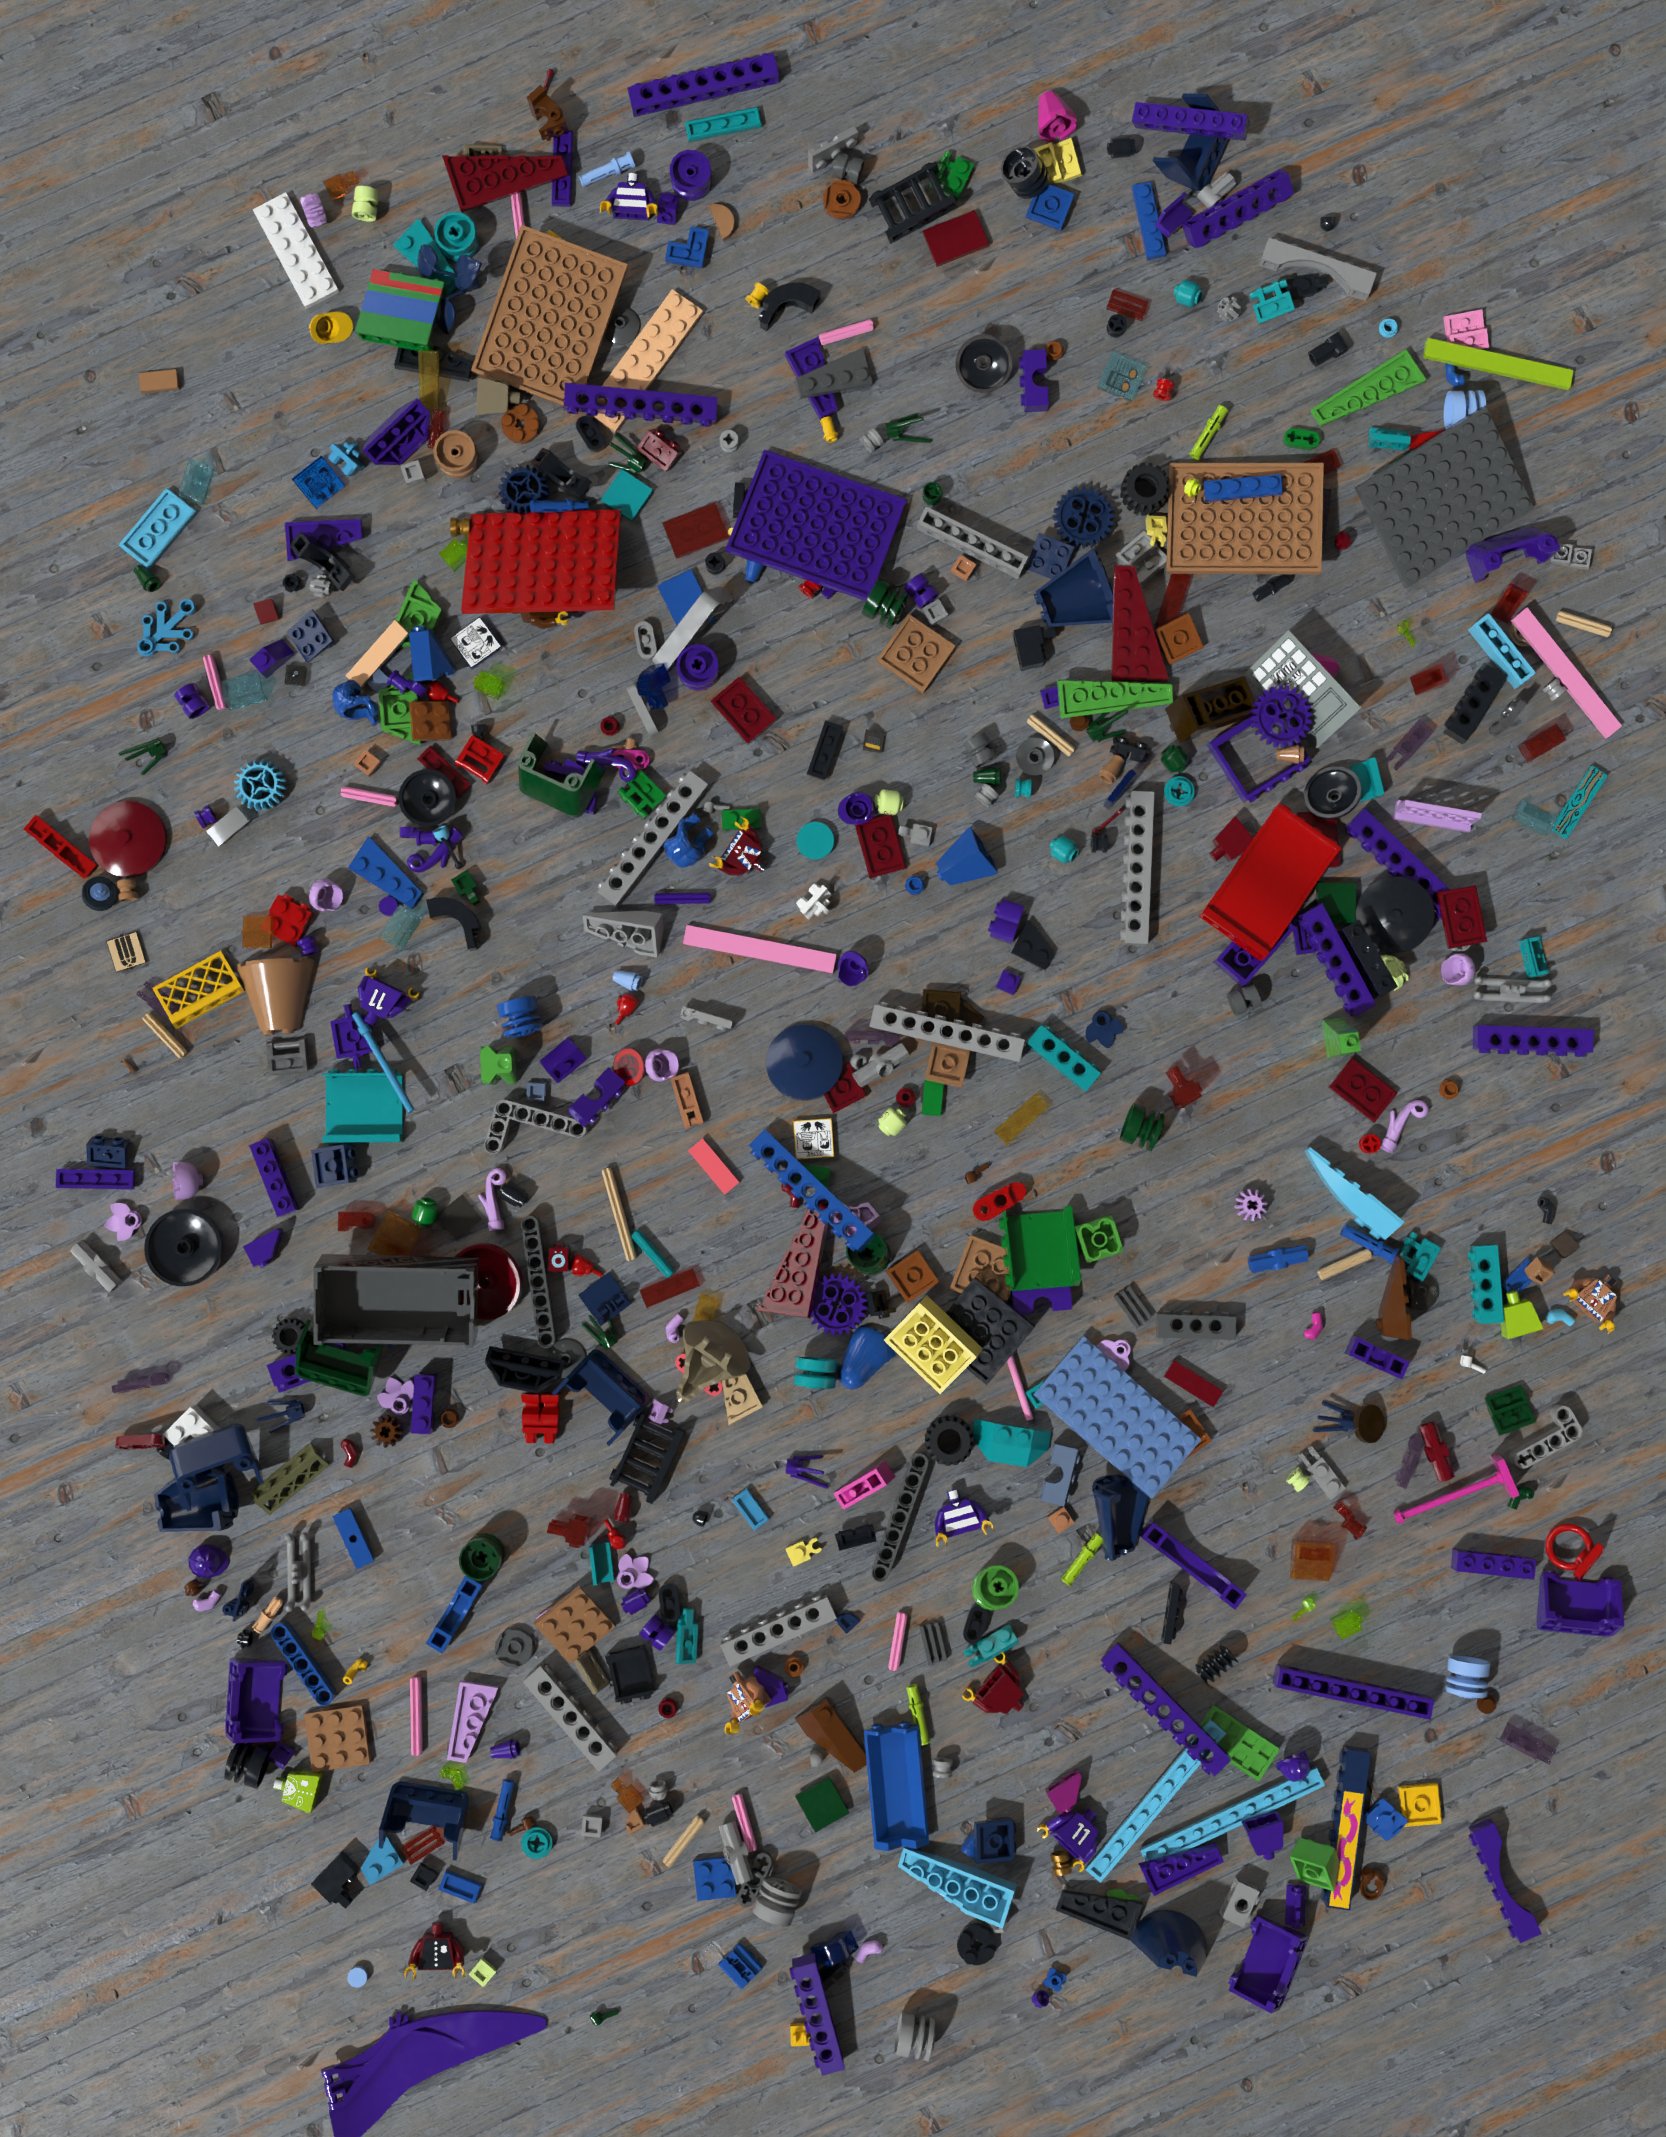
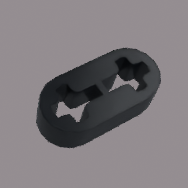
M735 482L733 518H738L744 502L745 483Z

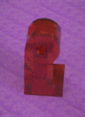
M338 1212V1231H348L349 1226L371 1229L376 1224V1217L369 1212Z

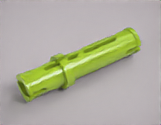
M1218 405L1211 419L1207 420L1206 427L1189 453V456L1193 459H1200L1215 432L1221 428L1220 424L1228 413L1227 408ZM1216 418H1217L1216 423L1214 424L1213 428L1210 430L1211 426L1213 425V423L1215 422V420H1216ZM1207 435V438L1205 439L1204 443H1203L1202 446L1200 447V444L1202 443V441L1204 440L1205 436Z
M1096 1532L1086 1546L1083 1545L1078 1557L1060 1578L1068 1586L1072 1585L1090 1559L1096 1556L1095 1553L1103 1544L1101 1535Z
M911 1684L906 1687L910 1702L908 1706L912 1711L914 1725H919L920 1745L929 1744L930 1739L923 1712L924 1702L921 1701L918 1684Z

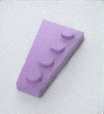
M460 1681L447 1760L467 1762L499 1686Z

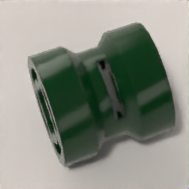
M936 482L927 483L922 494L924 503L929 506L938 504L941 500V486Z

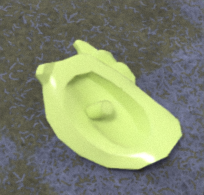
M1380 955L1398 986L1394 989L1396 991L1402 987L1404 979L1406 981L1409 980L1404 962L1392 955Z

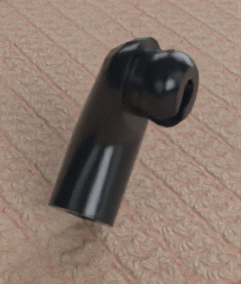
M1542 1196L1537 1200L1538 1206L1544 1212L1542 1222L1552 1224L1555 1206L1549 1198Z

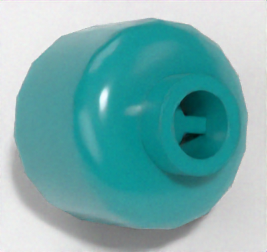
M1185 279L1175 286L1173 295L1176 296L1178 304L1192 308L1200 303L1203 290H1201L1199 283Z
M1063 835L1058 839L1054 838L1049 846L1051 856L1064 864L1072 863L1079 853L1077 843Z

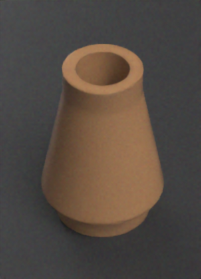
M1295 745L1276 749V760L1296 764L1304 762V747Z
M1114 755L1100 770L1099 778L1107 784L1115 782L1124 759Z

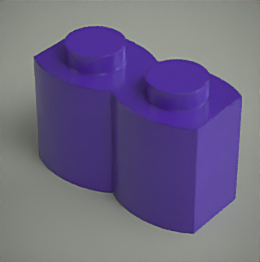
M1002 899L1001 903L997 902L994 914H997L996 920H991L988 932H991L990 937L1012 944L1024 906Z

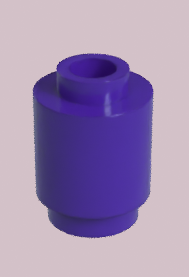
M643 1588L641 1590L637 1589L623 1597L621 1606L626 1614L630 1613V1615H633L647 1607V1604L651 1601Z

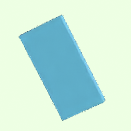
M166 487L120 542L119 546L150 570L197 514V511Z

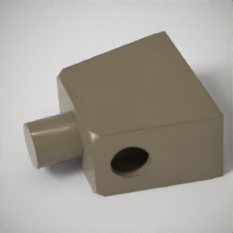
M485 375L478 376L477 415L508 412L509 403L520 404V392L510 391V382Z

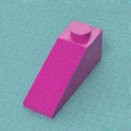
M883 1461L833 1494L844 1510L883 1488L896 1476L886 1461Z

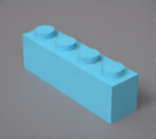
M1489 613L1468 629L1500 672L1507 676L1506 679L1514 689L1536 674Z

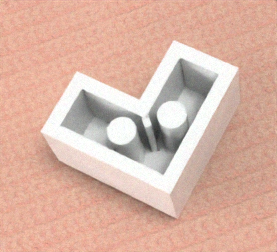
M194 1405L163 1435L175 1446L188 1441L192 1436L196 1438L221 1428L198 1405Z

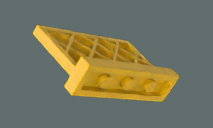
M221 951L152 988L176 1029L245 992ZM221 958L223 961L221 970L211 967L213 961ZM200 968L206 970L204 979L194 977L196 970ZM210 971L219 973L217 982L207 980ZM223 974L230 975L234 980L228 984L220 983ZM181 978L189 979L186 988L177 986ZM193 980L202 982L200 991L190 989ZM206 983L215 985L214 991L210 994L203 993ZM165 987L172 988L169 998L161 996L159 990ZM175 990L185 991L182 1001L173 999ZM188 993L198 995L194 1003L186 1002ZM171 1002L181 1004L179 1011L171 1014L169 1010Z

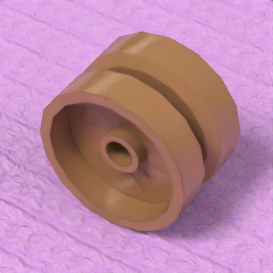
M458 430L447 431L440 435L435 442L433 450L434 457L442 472L454 479L470 476L477 469L479 463L478 451L471 437Z

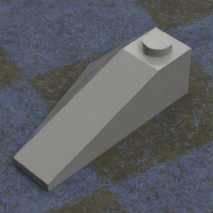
M626 911L583 914L584 931L605 940L608 938L618 942L617 945L630 947L639 955L658 958L664 931L662 913Z

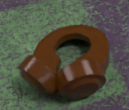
M1366 1867L1360 1872L1362 1877L1359 1885L1360 1892L1365 1899L1375 1900L1381 1896L1384 1890L1386 1875L1380 1869L1373 1871L1372 1868ZM1372 1879H1375L1376 1890L1368 1892L1365 1887L1370 1884Z

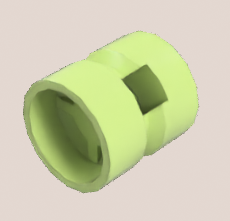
M357 186L354 192V201L356 202L352 206V216L361 221H375L377 216L376 205H378L380 195L379 191L368 186Z

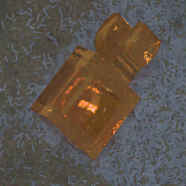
M353 171L347 173L344 178L341 174H337L323 181L332 201L348 194L347 188L359 183Z
M619 1778L612 1782L613 1785L611 1787L619 1793L616 1800L628 1813L632 1812L644 1801L643 1796L632 1784L626 1787Z

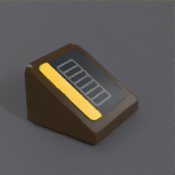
M866 729L863 750L882 753L884 734Z

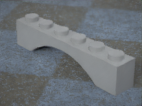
M1268 238L1259 266L1276 272L1291 267L1317 269L1335 279L1348 296L1366 301L1376 276V273L1372 272L1369 268H1360L1354 266L1351 262H1342L1336 260L1333 256H1324L1315 250L1303 249L1297 244H1287L1279 238Z

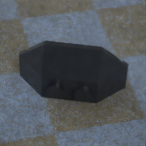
M489 1346L485 1364L499 1386L539 1393L561 1378L565 1360Z

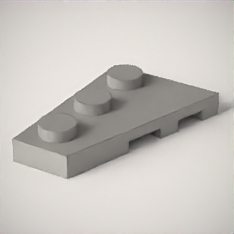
M853 126L836 135L831 143L827 141L821 143V147L816 151L814 148L808 150V167L810 170L815 172L817 169H823L827 162L831 159H836L839 152L842 153L845 149L854 147L858 141V131Z

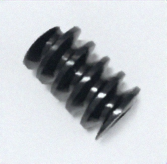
M1222 1644L1219 1645L1220 1652L1216 1649L1213 1650L1214 1657L1210 1654L1207 1655L1208 1662L1201 1659L1202 1667L1195 1664L1196 1672L1208 1687V1679L1215 1682L1214 1674L1221 1677L1220 1670L1226 1673V1665L1231 1668L1234 1667L1232 1660L1239 1663L1230 1650Z

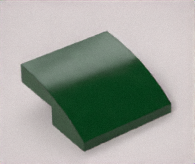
M1317 882L1315 900L1317 904H1323L1332 923H1354L1356 917V883Z
M1521 1385L1484 1398L1498 1436L1536 1422Z
M829 1776L795 1795L815 1833L849 1814L847 1806Z

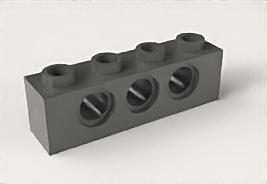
M1161 1310V1313H1156V1337L1236 1340V1316H1231V1312H1219V1315H1212L1211 1311H1200V1315H1193L1192 1311L1181 1310V1314H1173V1310ZM1174 1319L1181 1321L1179 1329H1173L1172 1322ZM1195 1319L1200 1321V1328L1197 1330H1193L1191 1327V1323ZM1214 1320H1218L1220 1323V1327L1216 1331L1211 1329V1322Z

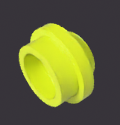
M1195 478L1187 481L1184 492L1188 494V497L1193 498L1199 494L1201 490L1199 479Z

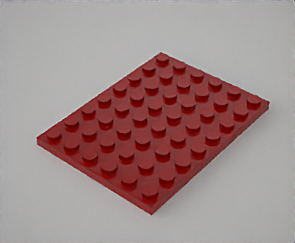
M620 509L564 511L557 513L529 512L528 514L525 512L518 514V512L471 514L461 605L463 614L615 610L621 528Z

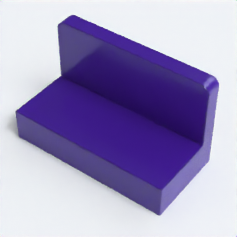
M1185 192L1162 211L1154 225L1167 238L1182 226V222L1188 220L1193 215L1183 204L1187 196Z
M567 1037L542 1058L540 1063L547 1073L559 1083L587 1058L573 1041Z

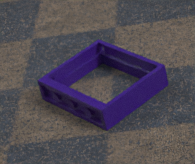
M1270 706L1266 707L1267 714L1272 715V708ZM1255 714L1215 738L1207 745L1243 803L1248 800L1250 803L1260 797L1259 793L1264 790L1266 793L1276 787L1275 783L1280 780L1284 783L1292 777L1291 773L1296 770L1300 773L1308 768L1307 764L1311 761L1304 749V762L1294 764L1251 792L1246 793L1218 747L1251 728L1255 721H1251L1250 718L1254 717ZM1278 715L1279 719L1284 718L1283 715ZM1293 741V746L1299 745V747H1303L1300 742L1295 743Z

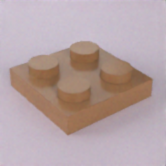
M933 1042L924 1080L962 1088L970 1050Z

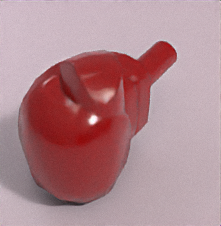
M432 681L427 687L428 691L426 693L431 702L445 701L446 698L455 703L459 701L458 698L448 694L450 689L438 681Z
M630 993L618 997L617 1011L620 1014L615 1024L619 1025L624 1015L630 1016L639 1004L637 997Z
M580 1254L575 1255L570 1263V1268L573 1270L572 1274L581 1277L584 1274L588 1276L590 1272L600 1277L603 1274L592 1268L594 1263Z
M605 1519L603 1522L610 1531L607 1535L611 1546L614 1549L625 1548L627 1545L626 1537L620 1534L617 1528H613L608 1519Z

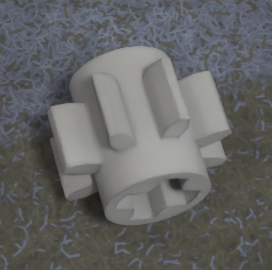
M1228 297L1223 298L1218 304L1217 312L1220 314L1219 317L1224 321L1227 319L1230 321L1235 320L1240 315L1241 305H1239V301L1235 297L1231 299Z
M318 574L317 578L312 577L310 591L314 592V596L325 599V594H331L333 582L328 580L329 577L327 575Z

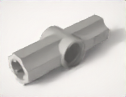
M899 1043L883 1054L875 1053L872 1055L869 1063L852 1073L857 1084L863 1087L879 1076L883 1078L890 1075L894 1066L910 1057L904 1045Z
M85 1240L79 1241L70 1250L82 1263L85 1272L92 1278L97 1279L109 1293L117 1289L123 1282L109 1267V1262L101 1254L96 1253Z
M736 1821L718 1826L725 1846L723 1848L724 1857L731 1866L736 1885L752 1880L753 1875L747 1859L748 1849L744 1841L741 1840Z

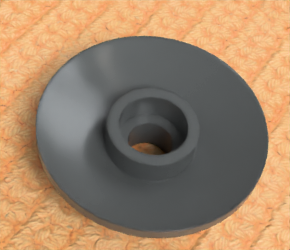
M625 307L614 308L604 336L610 342L618 345L633 341L639 332V320L636 314ZM622 321L623 325L618 326L617 322Z
M1029 738L1018 747L1016 761L1019 768L1026 774L1033 776L1042 775L1051 768L1054 762V751L1051 745L1044 739ZM1032 755H1037V756H1038V760H1037V761H1033V760L1031 759V756H1032Z
M565 1339L556 1342L549 1349L547 1357L562 1360L563 1356H568L569 1361L565 1363L561 1378H566L585 1358V1352L577 1342Z

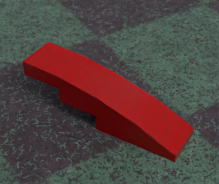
M35 815L24 827L23 830L34 837L41 845L83 879L97 865L38 815Z

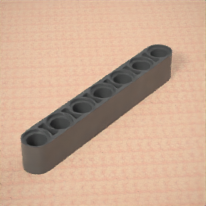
M526 1216L521 1221V1230L537 1341L541 1347L549 1348L556 1343L557 1333L541 1223L536 1216ZM528 1219H533L536 1223L535 1228L532 1230L526 1226ZM531 1238L538 1240V1246L535 1249L529 1246ZM534 1257H538L541 1260V1265L538 1268L532 1265ZM537 1276L542 1277L544 1280V1284L541 1287L536 1286L534 1283ZM540 1295L545 1296L547 1300L544 1306H540L537 1302V1298ZM542 1314L549 1317L547 1325H543L540 1322ZM544 1334L551 1335L552 1342L550 1344L543 1342Z
M915 1452L910 1458L871 1569L872 1577L877 1582H883L889 1576L928 1466V1458L923 1452ZM921 1456L925 1459L922 1466L914 1464L916 1457ZM910 1475L918 1477L916 1484L912 1485L907 1482ZM905 1493H909L912 1496L911 1501L908 1503L901 1501V1496ZM897 1512H903L905 1518L902 1521H897L894 1515ZM891 1530H896L899 1533V1536L894 1540L888 1537V1533ZM890 1549L892 1555L889 1558H884L881 1555L882 1550ZM883 1567L886 1570L885 1574L877 1576L875 1574L876 1568Z

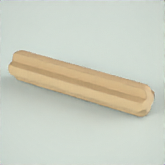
M1559 611L1556 615L1557 622L1608 637L1612 632L1611 626L1564 611Z
M1032 714L1028 718L1027 723L1064 754L1067 756L1072 755L1075 747L1036 715Z
M152 1013L144 1015L143 1021L178 1058L186 1056L187 1050Z
M1364 1249L1319 1269L1317 1274L1321 1280H1324L1371 1259L1372 1254L1369 1249Z
M697 1815L664 1857L663 1863L666 1866L671 1867L704 1825L705 1820Z

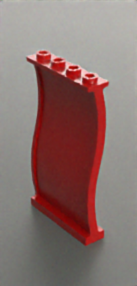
M1279 803L1272 810L1198 917L1259 961H1262L1267 957L1319 878L1342 848L1338 846L1337 841L1327 838L1320 829L1310 826L1306 819L1296 816L1288 806Z

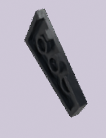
M434 345L432 354L398 347L394 366L395 369L469 382L473 362L452 352H445L440 347Z

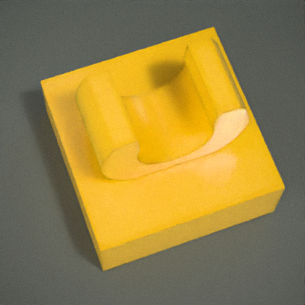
M804 2023L790 2024L791 2046H809L811 2036L810 2033H806Z

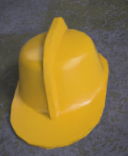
M343 312L319 313L312 318L311 324H309L310 334L313 340L319 344L341 342L350 337L353 331V323L351 318Z

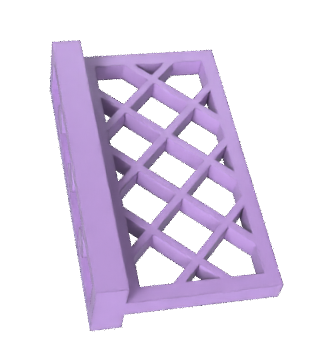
M1397 800L1393 820L1468 833L1470 832L1471 825L1481 819L1482 813L1409 800Z

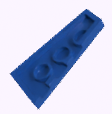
M368 836L348 868L411 909H414L423 893Z

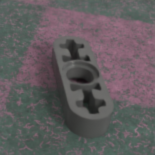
M767 1851L758 1852L750 1866L752 1874L759 1875V1883L752 1884L750 1881L742 1883L737 1900L743 1907H749L754 1903L762 1886V1881L771 1867L772 1857ZM764 1856L768 1863H764L760 1871L758 1869L760 1864L758 1858L762 1859ZM749 1887L751 1888L749 1896L751 1900L747 1899L744 1901L742 1894L745 1895Z

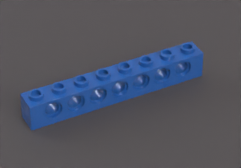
M765 1129L748 1145L753 1149L750 1153L758 1160L762 1158L766 1162L764 1166L771 1173L774 1171L780 1176L777 1179L784 1186L789 1184L793 1188L791 1192L798 1199L801 1197L807 1202L804 1205L811 1212L816 1210L820 1214L818 1218L825 1225L829 1223L834 1228L831 1231L839 1239L843 1236L847 1240L845 1244L853 1252L857 1250L861 1253L876 1237L869 1228ZM770 1149H774V1155L772 1157H767V1151ZM788 1162V1167L785 1170H780L781 1163ZM796 1175H801L802 1177L799 1183H793V1178ZM815 1188L814 1195L807 1196V1190ZM823 1201H828V1207L823 1210L820 1209V1204ZM842 1214V1220L835 1223L834 1216ZM856 1227V1233L848 1236V1229Z

